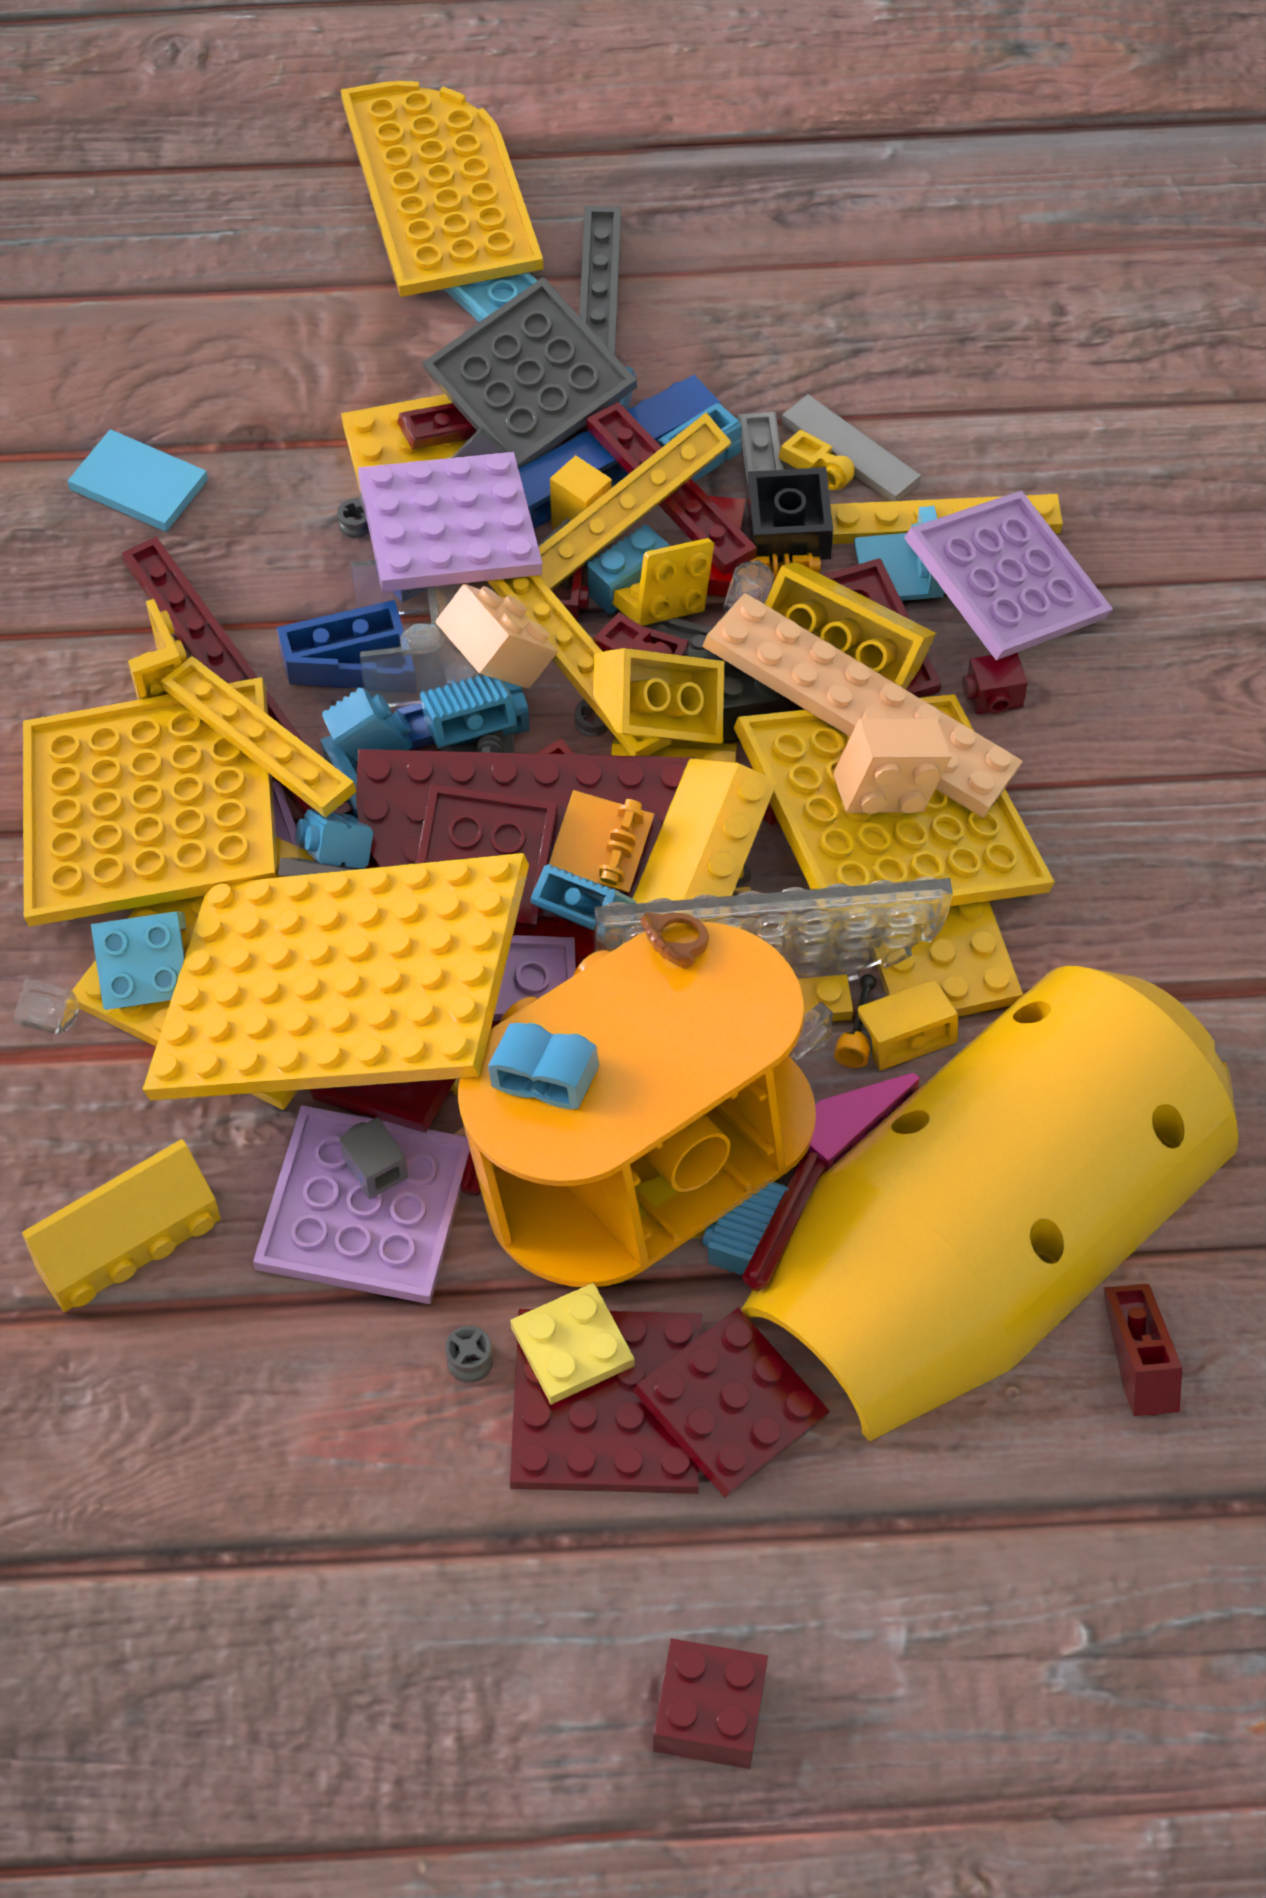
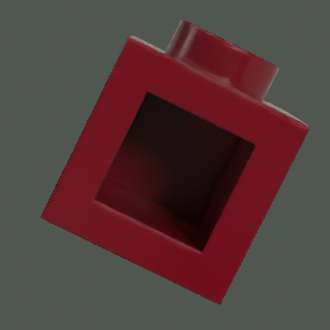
M1018 652L995 660L992 655L970 658L968 675L963 676L962 686L965 698L967 700L972 699L976 714L1001 713L1008 709L1024 706L1028 681Z

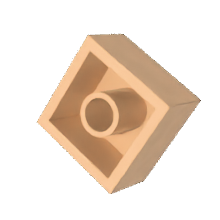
M463 584L435 621L480 674L527 689L533 685L558 652L547 640L550 636L547 630L525 615L527 609L519 600L510 595H507L506 598L500 597L485 586L477 589Z
M859 718L833 775L846 813L924 812L952 756L937 718Z

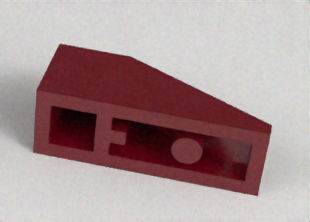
M1149 1283L1104 1287V1298L1121 1380L1133 1416H1156L1180 1412L1183 1367Z

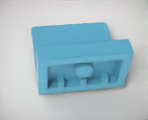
M935 506L919 507L917 523L911 524V527L937 519ZM907 533L855 538L854 548L857 564L881 558L901 601L943 597L944 590L904 539Z
M175 911L91 924L104 1009L129 1007L172 999L185 958L181 930L187 929L184 912Z

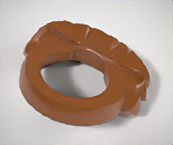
M649 912L644 913L641 918V924L647 939L654 950L661 957L668 959L669 962L684 969L691 967L695 959L694 957L701 955L707 948L709 940L707 929L700 920L691 915L676 912L660 915ZM684 923L695 928L699 933V938L691 943H670L664 939L661 933L670 924Z

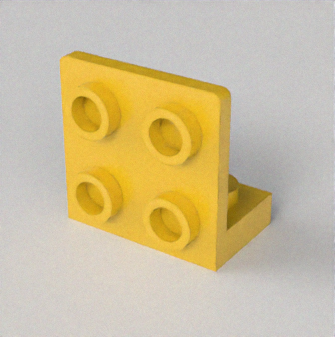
M706 538L645 552L640 583H635L631 587L614 590L613 605L629 619L641 626L704 612L714 542Z
M154 599L146 601L157 650L146 652L139 657L128 660L137 700L169 694L165 691L161 680L187 660L181 641H175L171 635L175 632L167 610L160 612Z

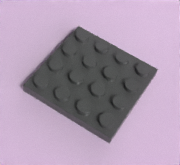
M544 277L422 362L424 371L477 431L483 427L509 452H514L518 468L546 454L585 426L588 417L617 403L638 388L637 379Z

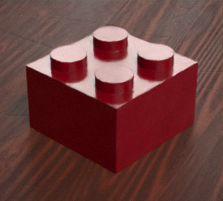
M671 1638L653 1734V1752L751 1769L768 1655Z

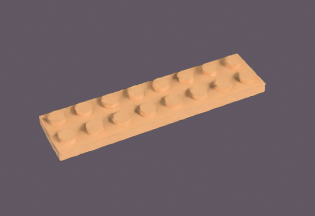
M746 593L737 600L707 634L702 647L850 737L859 718H937L952 757L935 789L982 818L987 815L1023 762L1007 750L974 732L969 727L964 726L936 707L926 703Z

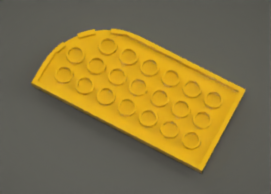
M390 81L341 90L343 107L400 297L544 270L543 257L502 135L497 124L484 108L478 110L466 102L465 95L442 86L440 91L420 88V83L416 81Z

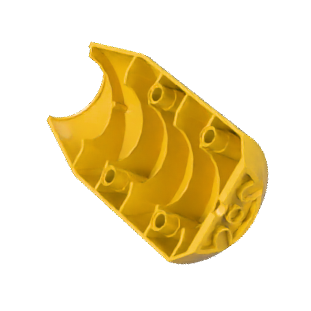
M1063 966L1051 970L818 1179L768 1287L761 1288L760 1291L752 1290L741 1311L750 1321L751 1317H762L780 1325L805 1344L824 1363L849 1396L860 1419L861 1434L869 1441L1010 1371L1236 1154L1238 1127L1231 1076L1226 1062H1221L1215 1052V1041L1185 1006L1170 994L1148 981L1134 976L1080 966Z

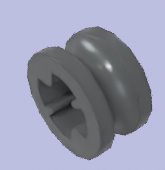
M348 499L341 503L337 510L340 531L344 535L353 538L363 537L368 534V523L360 499ZM351 516H356V518H358V519H360V520H356V521H355V519H354L353 517H351Z
M583 699L575 709L576 729L586 736L595 737L602 735L609 728L600 718H596L593 723L587 721V717H590L592 712L595 711Z

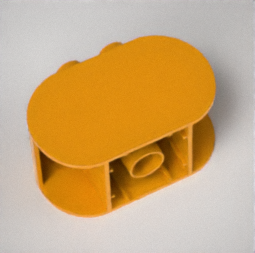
M702 922L709 935L707 948L701 955L694 957L695 959L691 967L684 969L661 957L651 946L645 932L612 952L600 950L592 953L579 964L573 977L542 997H526L517 1001L505 1012L500 1023L490 1030L480 1077L460 1078L458 1103L492 1231L506 1253L518 1264L541 1278L572 1287H584L591 1283H594L596 1287H602L623 1282L643 1272L716 1222L719 1218L725 1216L727 1212L741 1205L744 1200H748L753 1194H757L760 1189L776 1181L795 1167L804 1157L810 1147L815 1130L816 1107L808 1080L799 1066L789 1056L800 1037L803 1027V996L800 984L791 966L766 941L733 926ZM684 923L670 924L661 933L664 939L670 943H691L699 938L697 930ZM510 1023H535L551 1034H579L597 1046L599 1067L579 1109L555 1107L535 1097L522 1098L509 1095L491 1086L488 1064ZM662 1175L679 1193L655 1208L635 1186ZM638 1203L647 1212V1214H645L641 1218Z

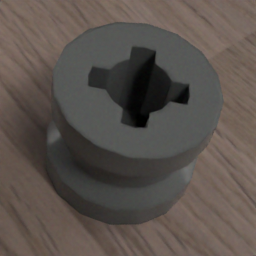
M463 1326L455 1329L449 1335L446 1341L445 1352L447 1367L451 1375L464 1383H475L484 1379L493 1366L491 1341L488 1334L475 1326ZM466 1358H477V1360L464 1362Z

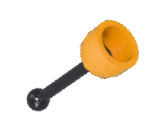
M865 974L860 978L859 983L862 992L858 1007L868 1003L870 991L876 986V978L871 974ZM858 1009L853 1031L845 1032L839 1037L834 1051L835 1060L841 1065L850 1068L865 1066L868 1063L870 1054V1041L861 1032L863 1023L858 1016Z

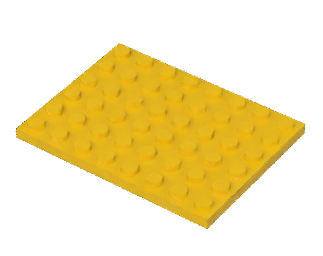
M520 853L248 880L232 885H215L205 893L143 1086V1092L152 1101L480 1077L529 868L525 855Z

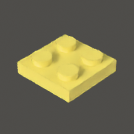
M594 1283L510 1320L511 1329L550 1404L635 1366V1359Z

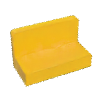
M935 980L927 981L858 1007V1016L871 1035L872 1060L879 1071L958 1042V1013Z

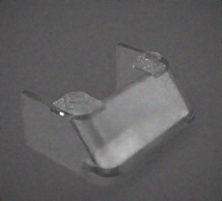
M375 560L351 562L356 608L395 600L399 615L430 611L432 623L415 624L405 630L400 637L401 647L360 652L365 691L372 697L380 694L389 707L421 704L420 694L422 691L428 693L431 688L434 690L438 686L444 688L446 684L452 686L454 681L460 683L462 679L468 681L470 677L484 676L473 667L435 623L462 587L461 585L452 584L382 592Z

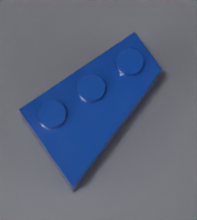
M395 600L277 627L280 653L289 685L416 691L415 667Z

